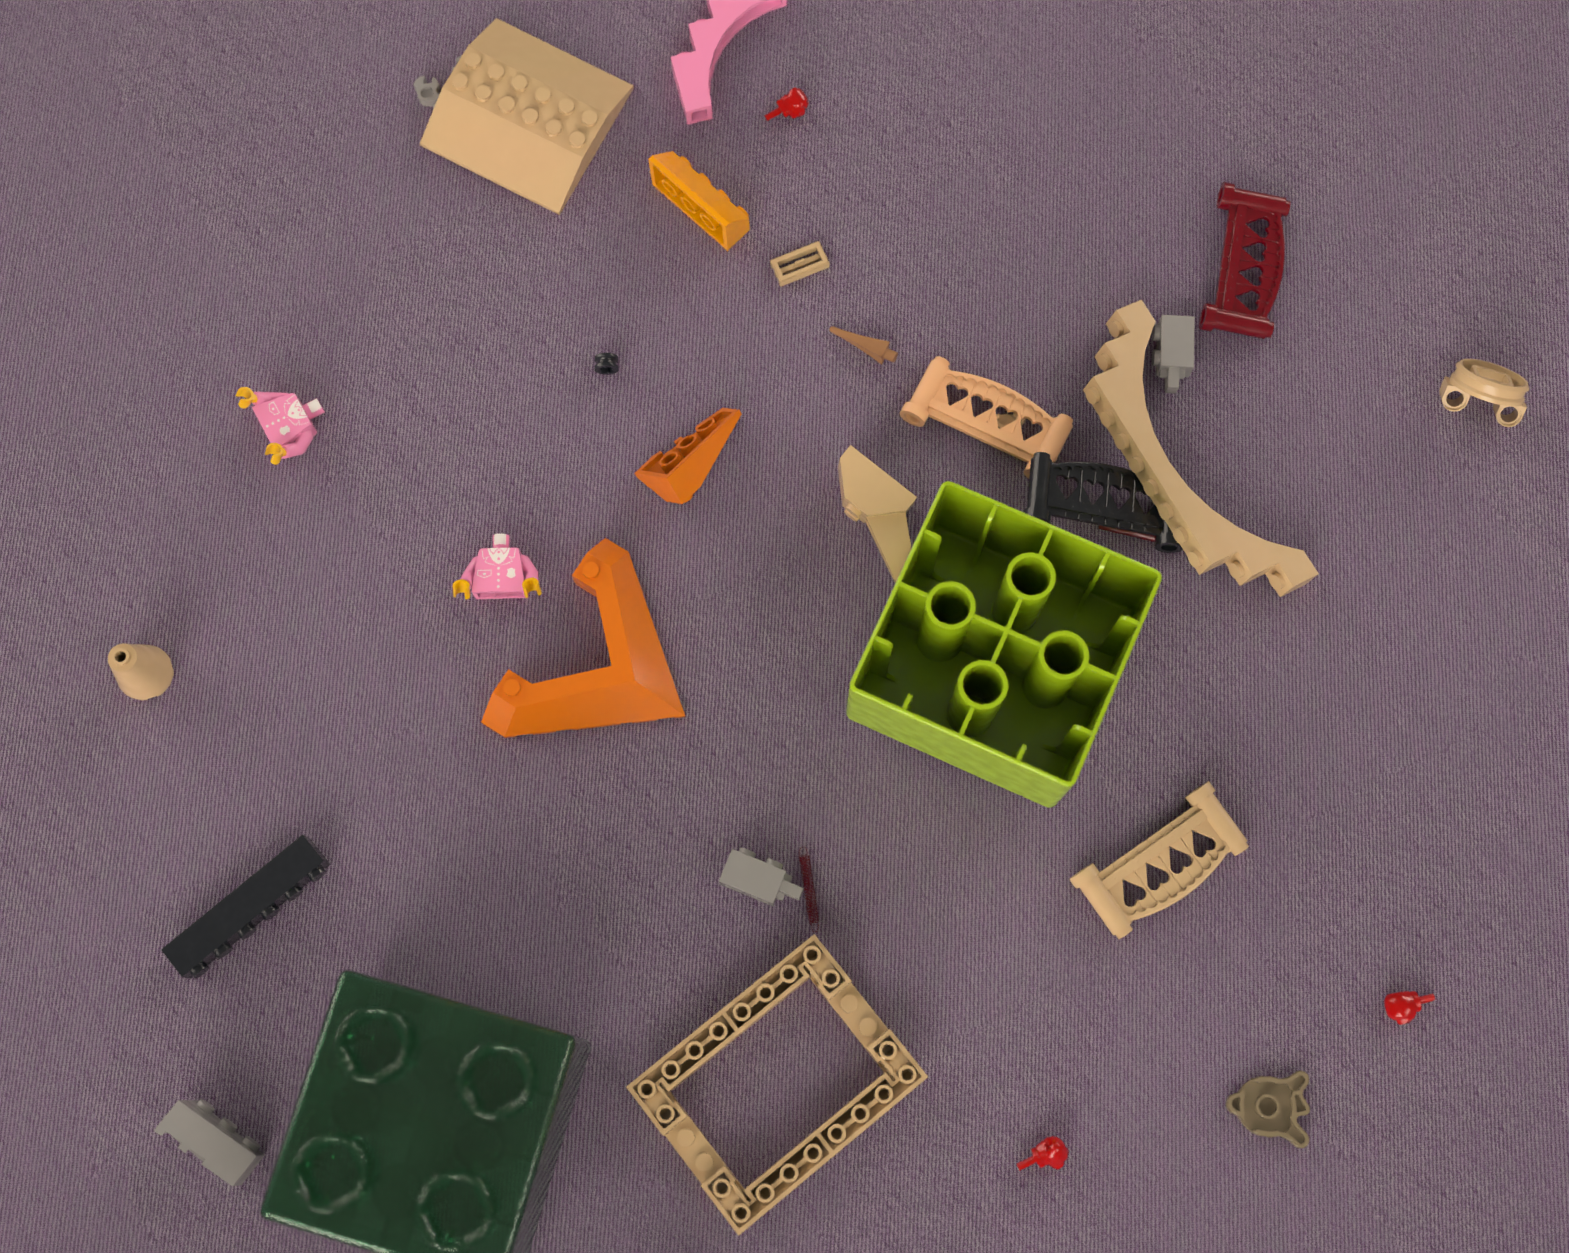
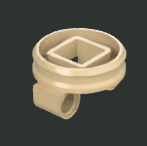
M1462 359L1456 363V370L1451 374L1450 378L1445 376L1439 393L1443 406L1453 412L1465 408L1470 396L1494 403L1493 411L1498 423L1504 427H1513L1522 420L1527 409L1524 395L1529 391V385L1522 376L1505 367L1477 359ZM1450 392H1461L1460 396L1456 399L1451 400L1447 398ZM1506 407L1515 408L1509 415L1501 414V411Z

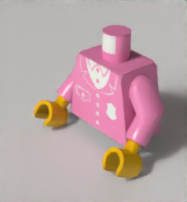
M241 387L235 395L236 397L246 398L240 399L238 405L241 408L245 409L251 403L255 405L252 409L270 441V444L266 447L265 455L274 454L270 461L274 465L279 464L283 458L286 459L305 453L313 437L317 434L311 419L325 413L317 398L302 405L295 393H253L250 388Z
M494 534L493 548L479 549L478 556L471 560L460 580H456L452 586L453 597L456 598L458 593H464L465 599L470 598L471 588V592L476 599L529 598V592L537 591L538 595L542 594L538 570L528 556L521 554L519 548H509V535Z

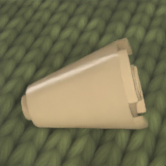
M118 644L110 650L108 654L109 666L119 688L127 696L142 701L163 694L171 684L174 675L171 659L159 647L145 644Z

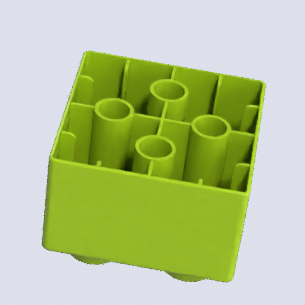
M946 481L941 484L853 674L849 686L846 714L849 719L1013 793L1045 807H1054L1077 781L1162 580L1161 573L1152 567L959 484Z

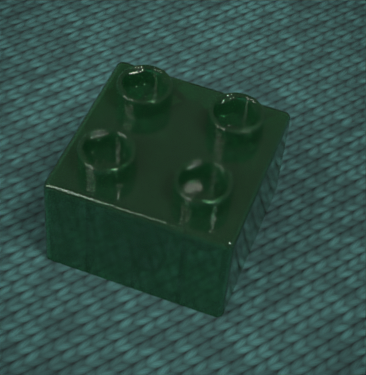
M344 970L337 979L260 1208L261 1216L271 1222L373 1253H529L591 1050L590 1042L585 1038L353 970Z

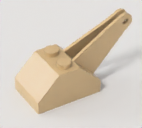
M850 445L840 457L838 464L842 506L845 508L844 513L855 522L861 520L863 523H866L896 583L912 549L906 514L913 506L917 497Z

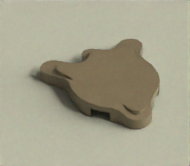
M1301 1070L1295 1071L1285 1078L1258 1076L1244 1083L1236 1093L1230 1094L1227 1097V1110L1236 1115L1242 1125L1251 1133L1263 1137L1279 1136L1288 1140L1297 1148H1305L1309 1143L1308 1134L1297 1123L1299 1116L1308 1115L1310 1112V1107L1303 1096V1091L1309 1084V1076L1306 1072Z

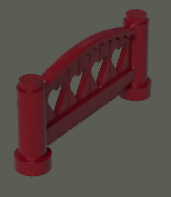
M1222 183L1216 207L1217 209L1227 210L1228 217L1215 304L1205 303L1199 320L1200 330L1211 332L1213 329L1262 339L1266 337L1271 338L1274 331V322L1268 319V315L1281 285L1285 261V241L1281 217H1287L1291 201L1286 200L1285 197L1235 188L1233 183ZM1265 219L1269 224L1265 229L1267 237H1260L1246 224ZM1256 243H1262L1265 246V251L1262 252L1264 261H1256L1243 248ZM1253 267L1260 268L1262 271V275L1259 276L1261 284L1254 286L1240 272ZM1251 291L1256 292L1259 296V299L1255 302L1257 310H1250L1236 297Z

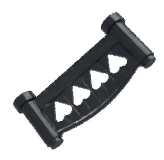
M1036 452L1033 454L1030 464L1027 508L1023 510L1024 513L1049 524L1051 523V516L1153 535L1155 536V549L1157 551L1177 553L1183 550L1181 545L1174 539L1173 533L1165 520L1159 515L1155 504L1144 514L1135 497V493L1141 492L1144 495L1146 493L1142 483L1132 470L1097 462L1053 463L1048 453ZM1058 476L1063 477L1065 480L1069 478L1074 479L1077 483L1076 489L1067 499H1065L1056 482V477ZM1085 481L1091 483V485L1100 484L1103 487V493L1094 504L1091 503L1083 488V482ZM1109 487H1115L1118 490L1126 489L1129 492V499L1120 509L1116 506L1109 492Z

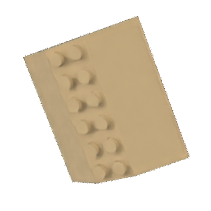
M496 18L468 45L444 84L420 141V146L560 215L630 96L634 86Z

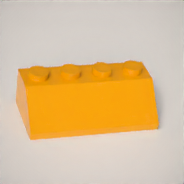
M670 151L652 155L648 159L652 185L727 251L750 230L749 215L741 206L736 207L730 202L728 195L723 190L714 188L705 174H698L684 156L679 157L676 153Z

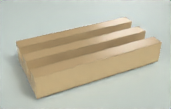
M819 241L770 260V265L774 269V274L778 278L780 287L830 266ZM813 252H818V254L813 255L806 259L803 258L801 260L796 261L793 264H790L783 268H779L780 265L801 258Z

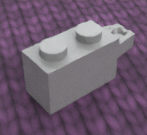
M1161 315L1158 324H1154L1152 340L1156 341V349L1152 353V366H1156V376L1165 378V393L1176 394L1179 389V379L1189 377L1194 368L1195 316Z
M740 847L739 851L731 850L719 879L720 885L771 906H774L776 899L783 901L785 895L798 901L800 900L804 888L790 883L792 876L786 874V871L782 869L783 864L767 858L766 862L755 858L756 853Z

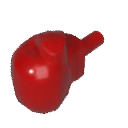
M792 88L788 94L776 101L778 108L764 116L767 121L781 113L784 118L788 116L791 118L801 117L805 114V110L809 105L808 99L800 88Z
M1415 991L1390 993L1385 996L1384 1006L1388 1017L1396 1020L1399 1025L1408 1024L1415 1018L1416 1013L1422 1009L1421 1004L1435 1001L1434 994L1418 996Z
M1051 1136L1045 1138L1036 1147L1031 1149L1033 1156L1016 1165L1019 1171L1035 1163L1040 1168L1049 1165L1058 1170L1064 1166V1161L1067 1160L1069 1152L1060 1138Z

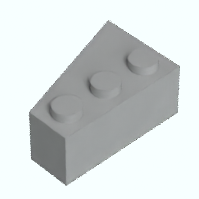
M203 1099L199 1101L178 1100L154 1131L160 1136L164 1133L170 1134L180 1143L178 1146L180 1150L184 1153L188 1150L203 1161L201 1165L231 1186L242 1185L265 1156L258 1150L261 1146L251 1137L246 1136L243 1138L236 1132L238 1127L229 1119L217 1117L213 1113L215 1108Z

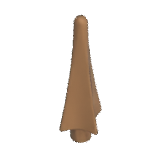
M834 326L829 328L831 333L853 344L881 365L885 359L893 363L897 359L898 352L889 349V341L858 335Z

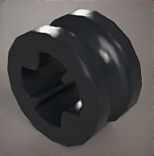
M599 353L595 355L594 361L597 363L594 367L595 372L603 375L617 373L619 366L616 363L619 357L613 353Z

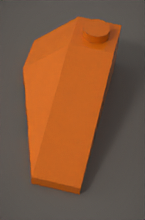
M721 408L695 427L696 432L684 438L679 437L674 441L676 445L665 454L659 451L634 474L666 502L677 504L688 502L701 487L742 413L739 409Z

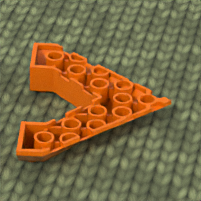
M604 538L586 553L572 574L577 586L597 597L611 666L533 684L508 669L492 692L481 723L504 738H510L517 735L553 733L560 730H579L621 725V723L629 722L639 723L656 721L663 718L686 717L627 550Z

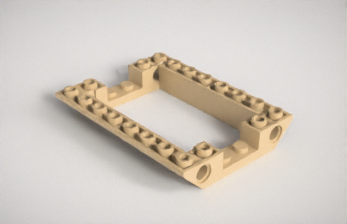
M815 934L626 1086L663 1136H666L700 1181L701 1187L738 1236L928 1078L894 1033L885 1026L854 987L851 979ZM810 979L884 1073L744 1189L671 1091Z

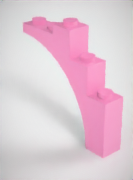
M707 0L711 19H699L689 24L693 52H681L671 57L672 71L687 125L713 119L710 99L711 79L715 65L726 45L749 22L769 11L787 6V0Z

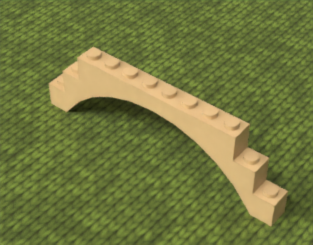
M1142 300L1117 309L1106 323L1110 334L1115 339L1104 343L1094 356L1098 366L1104 372L1093 376L1083 391L1088 402L1092 404L1098 413L1101 423L1113 437L1115 445L1125 456L1130 469L1142 483L1145 493L1154 502L1159 515L1171 529L1174 539L1181 545L1188 556L1190 564L1201 575L1225 563L1229 568L1231 576L1236 579L1239 586L1266 574L1271 586L1280 597L1306 585L1319 573L1304 550L1266 541L1237 527L1212 510L1195 494L1169 462L1154 433L1146 408L1143 385L1145 350L1156 321Z

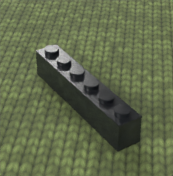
M302 834L163 947L161 951L181 977L189 979L194 977L196 979L208 971V965L212 961L228 955L233 950L232 945L240 938L244 940L256 931V925L264 919L267 921L273 918L280 911L279 907L287 900L292 901L300 896L303 892L302 888L310 881L316 882L322 878L327 872L325 869L331 864L313 841Z

